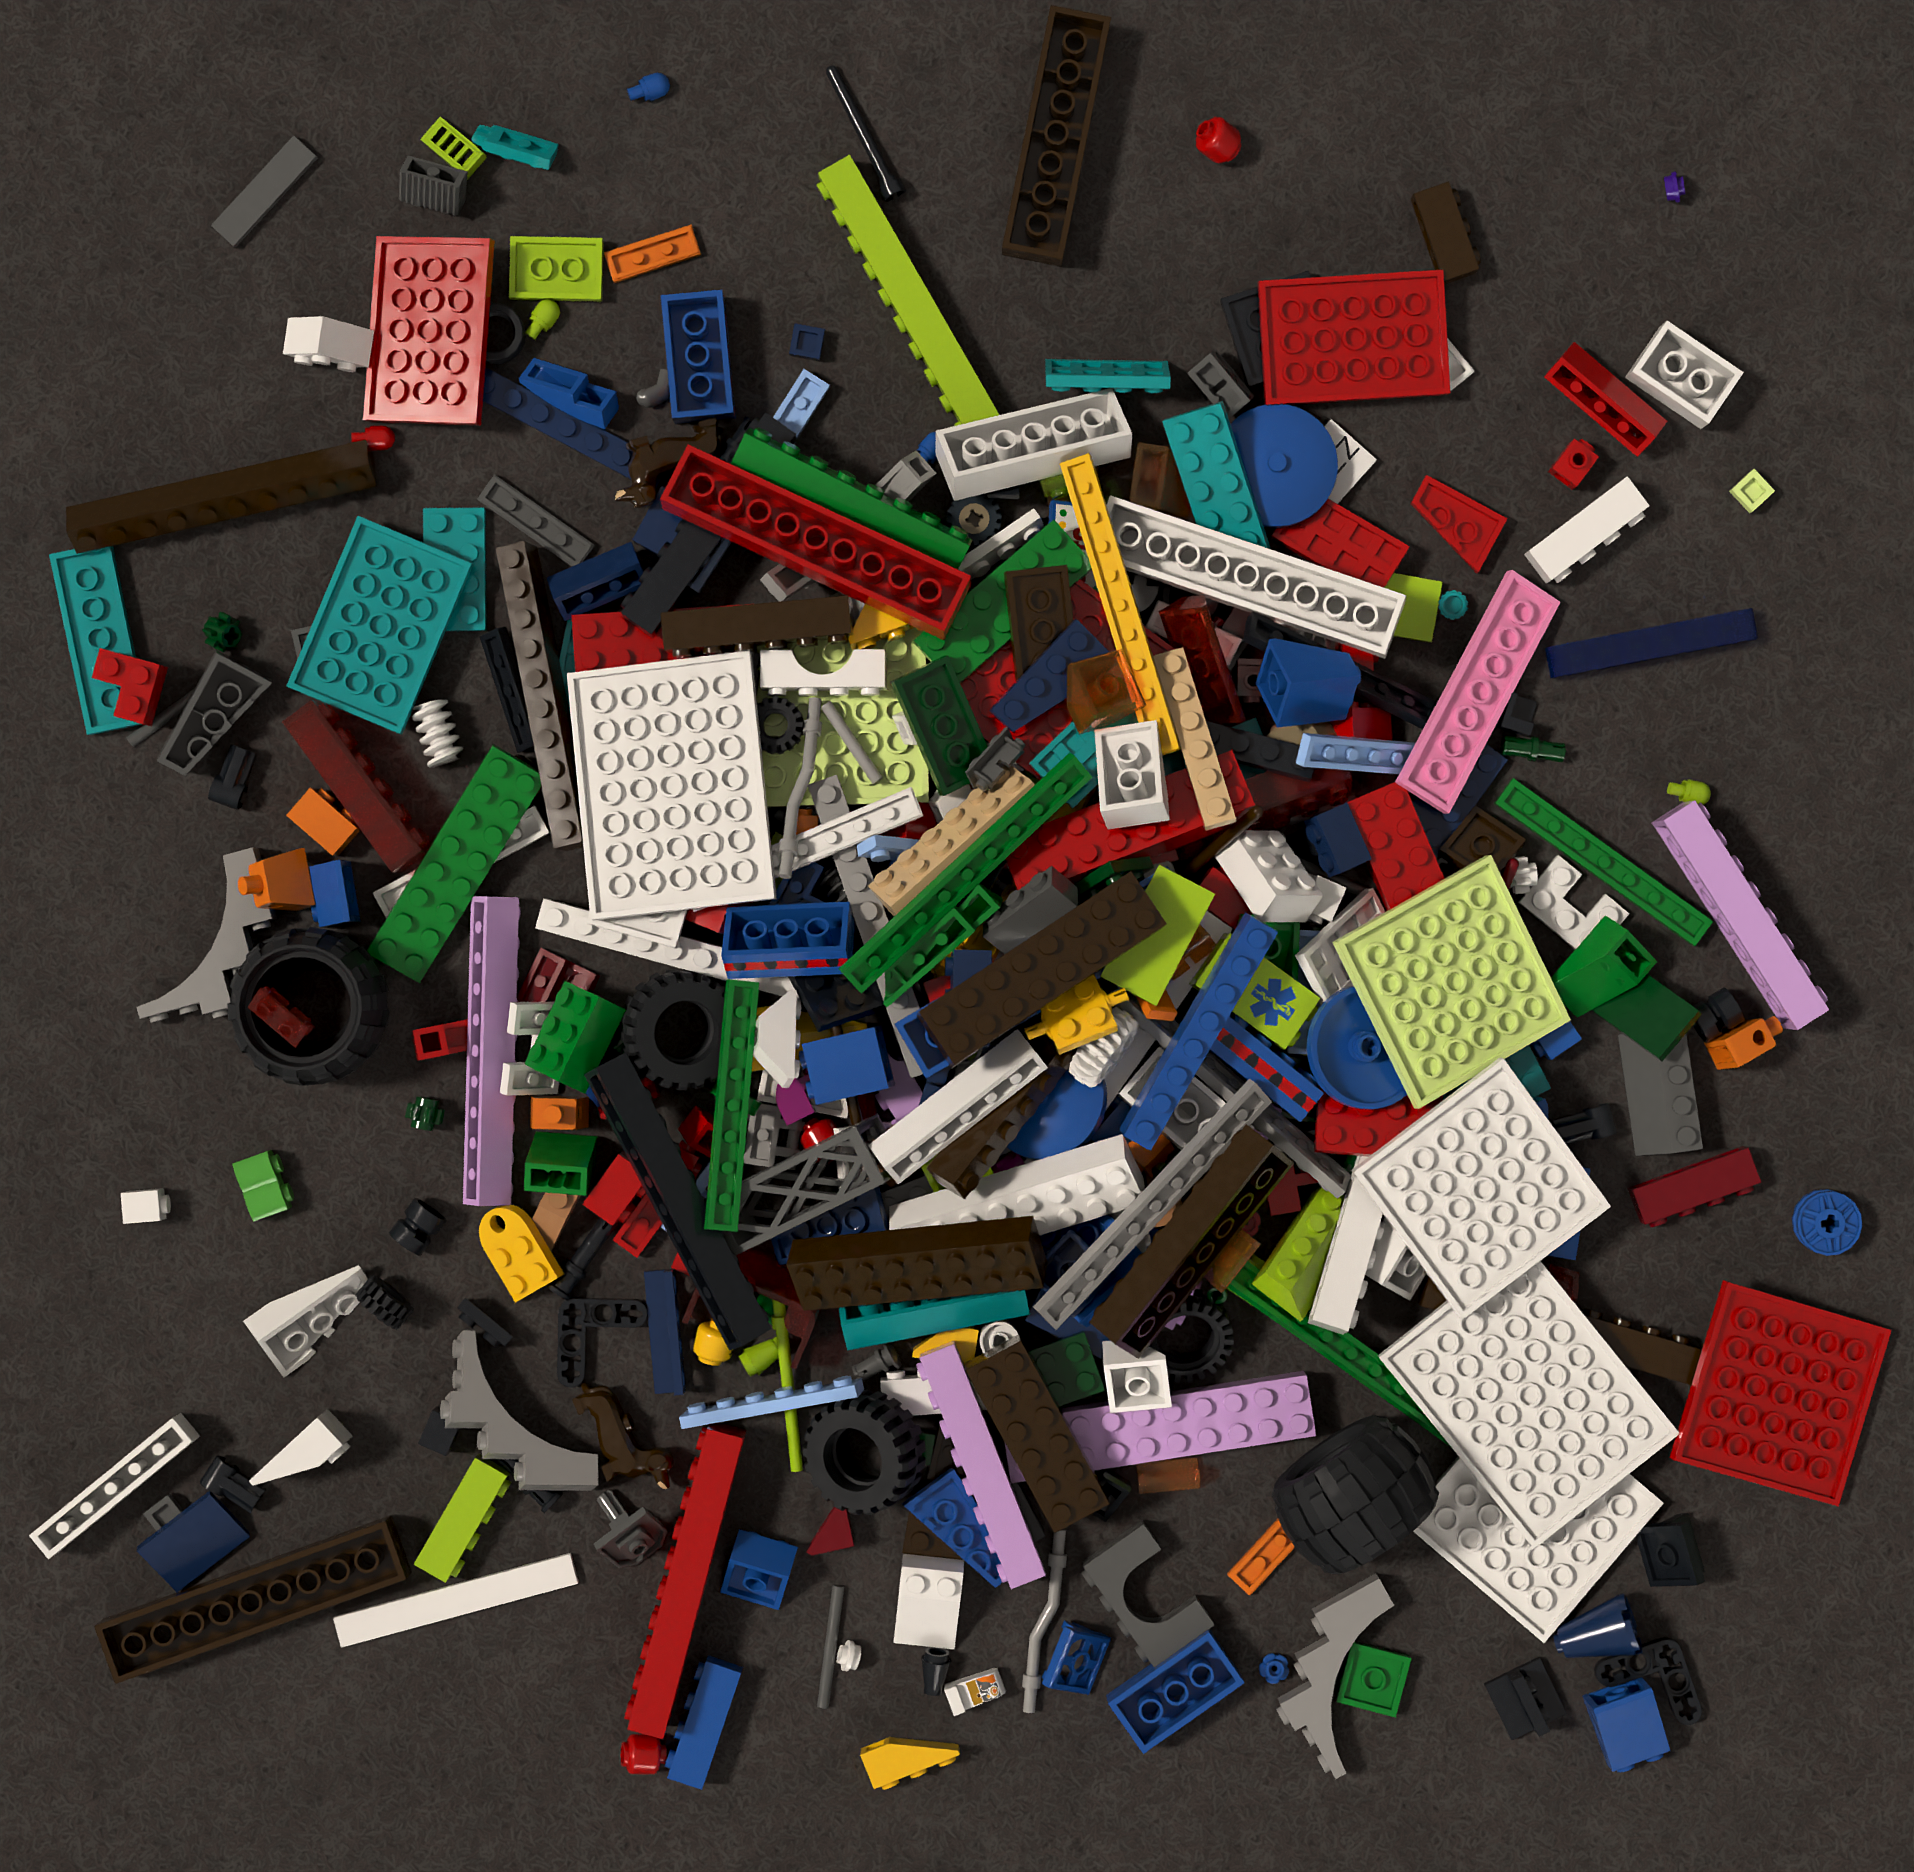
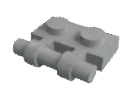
M762 1103L756 1115H750L744 1163L770 1167L775 1164L776 1156H782L786 1159L800 1152L801 1131H804L803 1126L805 1125V1122L802 1121L803 1118L787 1126L784 1119L781 1118L782 1115L777 1105ZM780 1128L789 1129L786 1147L777 1146ZM796 1165L789 1168L788 1170H795Z

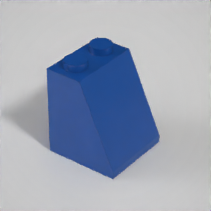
M1274 638L1268 641L1256 686L1277 728L1346 720L1349 708L1353 704L1356 687L1361 681V672L1349 653Z
M882 1025L803 1043V1050L799 1051L801 1066L803 1069L807 1068L810 1081H806L807 1093L810 1100H815L816 1105L888 1089L895 1085Z
M1642 1677L1615 1687H1605L1582 1696L1606 1763L1612 1772L1616 1770L1617 1772L1629 1771L1635 1767V1763L1644 1760L1647 1762L1659 1760L1664 1756L1663 1753L1670 1751L1653 1690Z

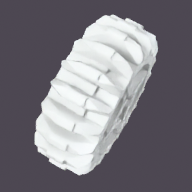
M1118 1007L1112 1009V1015L1117 1024L1118 1031L1078 1047L1070 1062L1069 1073L1081 1084H1085L1090 1088L1097 1086L1102 1080L1106 1079L1108 1074L1112 1072L1125 1055L1138 1032L1139 1023L1133 1019L1132 1015Z

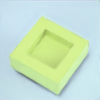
M1753 469L1729 492L1749 513H1752L1775 490Z

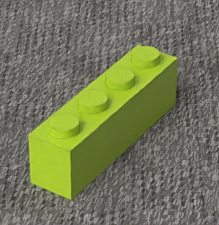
M481 1454L475 1457L414 1563L415 1566L445 1583L451 1575L455 1578L458 1576L465 1564V1561L461 1559L466 1549L473 1550L481 1536L476 1533L482 1522L486 1525L488 1524L496 1510L495 1507L491 1506L497 1495L503 1498L511 1484V1481L507 1480L510 1473L504 1467L490 1459H482Z

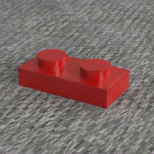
M647 1193L613 1238L614 1242L636 1258L639 1257L662 1225Z

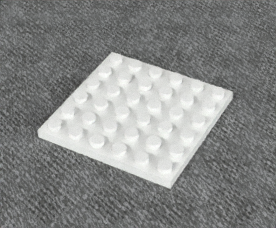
M1501 1057L1351 1170L1462 1320L1611 1207L1504 1058Z
M1458 1456L1435 1482L1434 1486L1439 1491L1434 1510L1413 1532L1545 1643L1664 1503L1632 1475L1628 1474L1534 1549Z

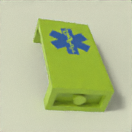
M1224 933L1190 981L1189 985L1197 991H1200L1231 938V933ZM1263 958L1232 1012L1275 1042V1047L1286 1049L1287 1046L1292 1047L1301 1035L1299 1029L1305 1020L1309 1022L1319 1009L1316 1004L1320 997L1266 958Z

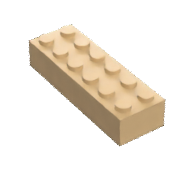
M1006 765L1002 766L1001 768L1006 773L992 789H987L984 792L977 787L972 790L964 802L957 808L947 812L939 824L927 830L914 846L903 851L898 856L897 861L889 868L879 872L868 887L886 909L895 916L1035 785L1033 781L1013 766L1010 768Z

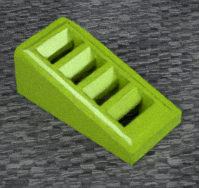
M441 116L420 139L451 167L467 171V180L487 158L484 152ZM443 127L447 131L435 144L431 140ZM451 135L454 136L453 142L443 151L441 147ZM460 143L464 145L454 158L449 156ZM470 150L472 152L471 156L461 166L458 162Z

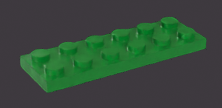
M1053 519L966 595L945 640L923 632L914 639V644L930 662L948 655L961 684L1011 641L1004 580L1005 571L1067 565L1071 589L1076 582L1092 570L1089 558Z

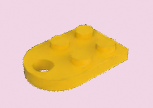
M501 1205L484 1215L479 1226V1237L482 1247L515 1303L564 1275L535 1223L524 1210L514 1205ZM496 1216H500L504 1220L505 1229L497 1224Z

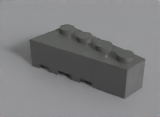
M216 650L159 753L157 762L186 776L219 738L254 703L260 694L270 686L272 680Z

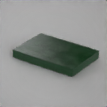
M1648 974L1635 987L1592 1010L1661 1062H1663L1702 1015L1699 1010Z

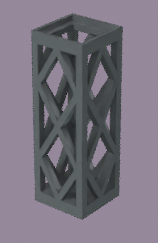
M878 1113L742 1180L738 1232L724 1231L725 1241L730 1250L735 1255H738L892 1178L886 1170L880 1172L876 1164L877 1157L873 1152L871 1154L869 1151L871 1149L868 1145L872 1141H864L861 1135L869 1129L873 1139L876 1140L886 1132ZM837 1146L854 1148L856 1154L836 1152L835 1150ZM821 1158L815 1171L812 1175H810V1172L813 1166L815 1165L817 1159ZM807 1160L801 1173L785 1171ZM829 1160L854 1162L845 1179L821 1176ZM863 1165L864 1168L861 1171L859 1177L857 1178V1180H854L860 1168ZM772 1178L796 1181L793 1187L770 1184ZM804 1182H806L807 1185L805 1186V1188L801 1189ZM816 1184L840 1187L837 1193L813 1190ZM756 1191L750 1203L747 1204L746 1201L751 1192ZM764 1192L788 1195L779 1211L756 1208ZM799 1197L792 1211L788 1212L795 1198ZM808 1198L823 1200L801 1211ZM754 1216L772 1218L774 1221L771 1225L758 1224Z

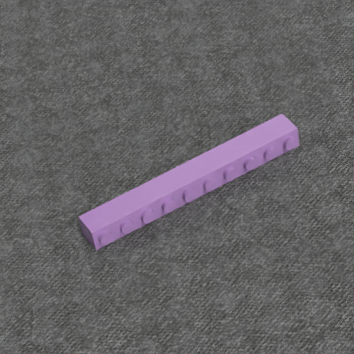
M473 896L471 899L463 1204L511 1205L513 1184L511 1182L512 1165L514 1162L512 1143L515 1131L513 1105L516 1095L506 1096L501 1094L500 1087L503 1063L516 1062L515 1042L517 1035L507 1033L510 1002H518L516 998L517 980L519 978L517 955L520 946L518 920L521 911L519 898Z

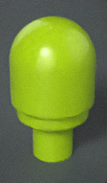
M550 299L542 300L537 304L529 318L532 323L525 332L530 338L535 340L542 329L547 332L548 329L552 328L560 316L558 304Z
M1689 779L1683 780L1681 784L1670 782L1667 787V794L1679 796V801L1682 802L1695 800L1697 804L1702 803L1704 805L1711 797L1709 786L1700 781Z

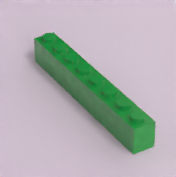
M756 427L753 430L749 428L745 432L731 462L732 465L953 568L959 569L973 540L967 537L968 532L954 525L949 528L939 523L941 519L936 515L926 511L921 514L913 510V505L908 501L898 497L893 500L885 496V491L880 487L870 483L865 486L857 482V477L852 473L842 469L837 472L827 467L829 463L824 459L814 455L809 458L799 453L801 449L796 445L786 441L781 444L771 439L772 434L764 429Z

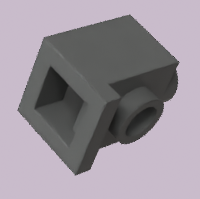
M1239 658L1236 662V698H1243V703H1261L1262 696L1257 686H1250L1247 680L1251 675L1258 677L1263 659Z

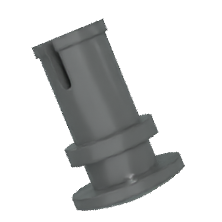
M890 1342L883 1343V1350H875L874 1355L852 1366L854 1375L859 1374L857 1379L862 1378V1382H865V1380L883 1370L885 1372L891 1370L890 1366L892 1365L897 1369L901 1367L900 1357Z

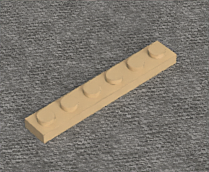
M1182 647L1154 655L1153 659L1205 830L1235 823L1236 816L1184 649Z

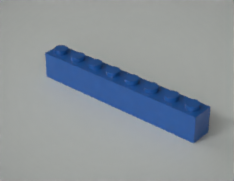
M1245 912L1120 1126L1119 1130L1123 1136L1150 1151L1152 1150L1278 934L1274 928Z

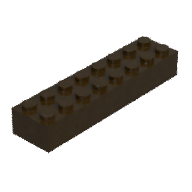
M1054 5L1050 6L1002 245V255L1062 267L1110 28L1111 17Z
M1130 871L920 1010L916 1016L950 1067L953 1068L1161 930L1167 923L1132 871Z
M1247 1124L1242 1130L1237 1131L1224 1153L1215 1158L1211 1169L1205 1177L1195 1183L1192 1193L1185 1202L1176 1207L1172 1218L1166 1226L1156 1232L1151 1245L1134 1260L1133 1267L1127 1275L1115 1284L1112 1294L1095 1309L1094 1316L1089 1323L1115 1345L1139 1359L1293 1166L1294 1162Z
M1024 1216L796 1239L792 1241L786 1266L803 1311L1039 1289L1044 1287L1048 1262L1034 1217Z

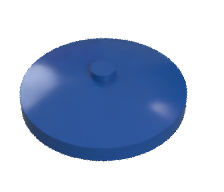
M1261 405L1244 412L1230 424L1264 527L1284 528L1299 524L1313 516L1325 504L1336 482L1338 458L1329 432L1317 418L1305 410L1291 405Z
M1354 985L1343 988L1331 995L1317 1010L1308 1031L1307 1056L1315 1080L1331 1098L1352 1108L1379 1109L1398 1102L1407 1093Z
M1068 1069L1057 1082L1054 1090L1046 1096L1038 1106L1035 1114L1027 1120L1019 1130L1016 1138L1008 1144L1007 1148L1025 1158L1040 1160L1085 1146L1095 1135L1104 1118L1107 1105L1105 1079L1097 1086L1090 1088L1077 1081L1069 1073Z

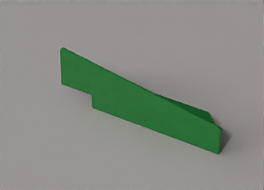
M979 883L959 907L955 906L885 971L884 1005L886 1007L891 1005L972 935L978 926L1001 907L1002 897Z

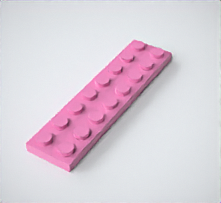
M1509 570L1505 573L1395 783L1443 814L1450 813L1503 713L1511 694L1514 692L1555 614L1560 601L1515 571Z

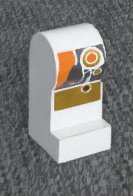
M992 1668L944 1684V1691L954 1716L1006 1693L998 1668Z

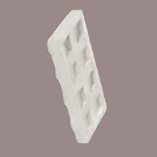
M1374 888L1364 889L1332 922H1329L1295 955L1314 993L1320 997V1005L1337 991L1353 986L1332 942L1385 913Z

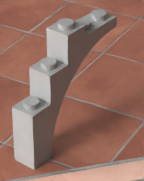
M916 450L901 459L876 486L885 491L884 495L893 500L898 497L909 502L937 473ZM781 564L768 571L760 579L779 602L785 601L803 588L807 589L817 582Z
M252 847L223 855L227 877L226 906L221 928L211 950L199 967L178 987L159 999L136 1007L140 1019L149 1018L150 1023L169 1018L167 1012L179 1009L180 1015L197 1011V1004H200L202 1014L212 1013L213 1018L228 1015L227 1003H230L232 992L228 970H232L234 975L236 969H239L246 960V955L254 948L248 927L252 926L253 931L271 927L270 921L277 919L275 909L257 908L253 894L242 895L238 889L239 878L249 876V865L261 861L258 848Z
M463 1330L457 1339L453 1340L452 1356L457 1358V1370L453 1371L452 1385L453 1388H457V1391H451L445 1397V1400L441 1401L440 1417L445 1419V1428H482V1431H479L477 1435V1448L482 1450V1459H519V1462H516L514 1466V1480L519 1481V1490L592 1491L597 1487L598 1454L573 1452L551 1445L531 1434L515 1421L496 1399L485 1379L478 1357L475 1331Z
M1376 1573L1312 1608L1316 1617L1312 1618L1311 1621L1319 1636L1324 1633L1326 1636L1294 1653L1298 1662L1293 1664L1302 1681L1306 1678L1309 1681L1277 1698L1281 1706L1276 1710L1284 1725L1291 1723L1294 1731L1306 1725V1728L1302 1729L1303 1734L1310 1746L1317 1745L1321 1752L1317 1756L1318 1761L1325 1773L1331 1771L1335 1779L1346 1774L1336 1750L1332 1731L1331 1702L1336 1677L1345 1655L1360 1633L1375 1618L1394 1606Z

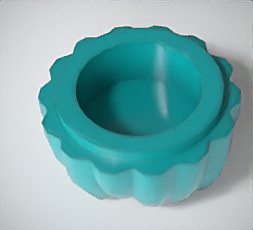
M1447 591L1438 602L1441 614L1451 620L1459 619L1468 609L1466 596L1462 595L1460 591Z

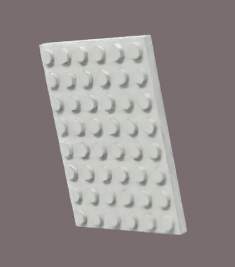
M747 650L567 673L590 920L777 899L752 652Z
M1541 1261L1463 1320L1459 1318L1448 1301H1445L1378 1355L1388 1370L1534 1549L1679 1435L1677 1429Z

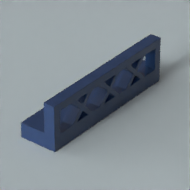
M675 1269L644 1271L655 1394L674 1392V1395H684L686 1383Z

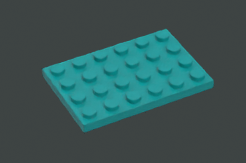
M357 516L286 687L402 735L473 564Z

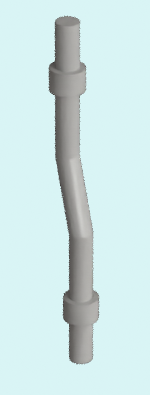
M817 697L809 698L808 715L803 723L805 743L802 768L787 803L784 835L779 843V854H781L779 877L784 879L792 877L793 860L798 852L796 832L799 807L814 772L817 739L821 736L822 722L819 720L822 700Z
M1065 1529L1053 1535L1052 1553H1049L1048 1566L1051 1567L1048 1602L1029 1636L1027 1670L1023 1674L1022 1687L1025 1688L1023 1712L1035 1713L1037 1689H1040L1041 1675L1038 1674L1041 1640L1060 1605L1063 1568H1066L1067 1554H1064Z

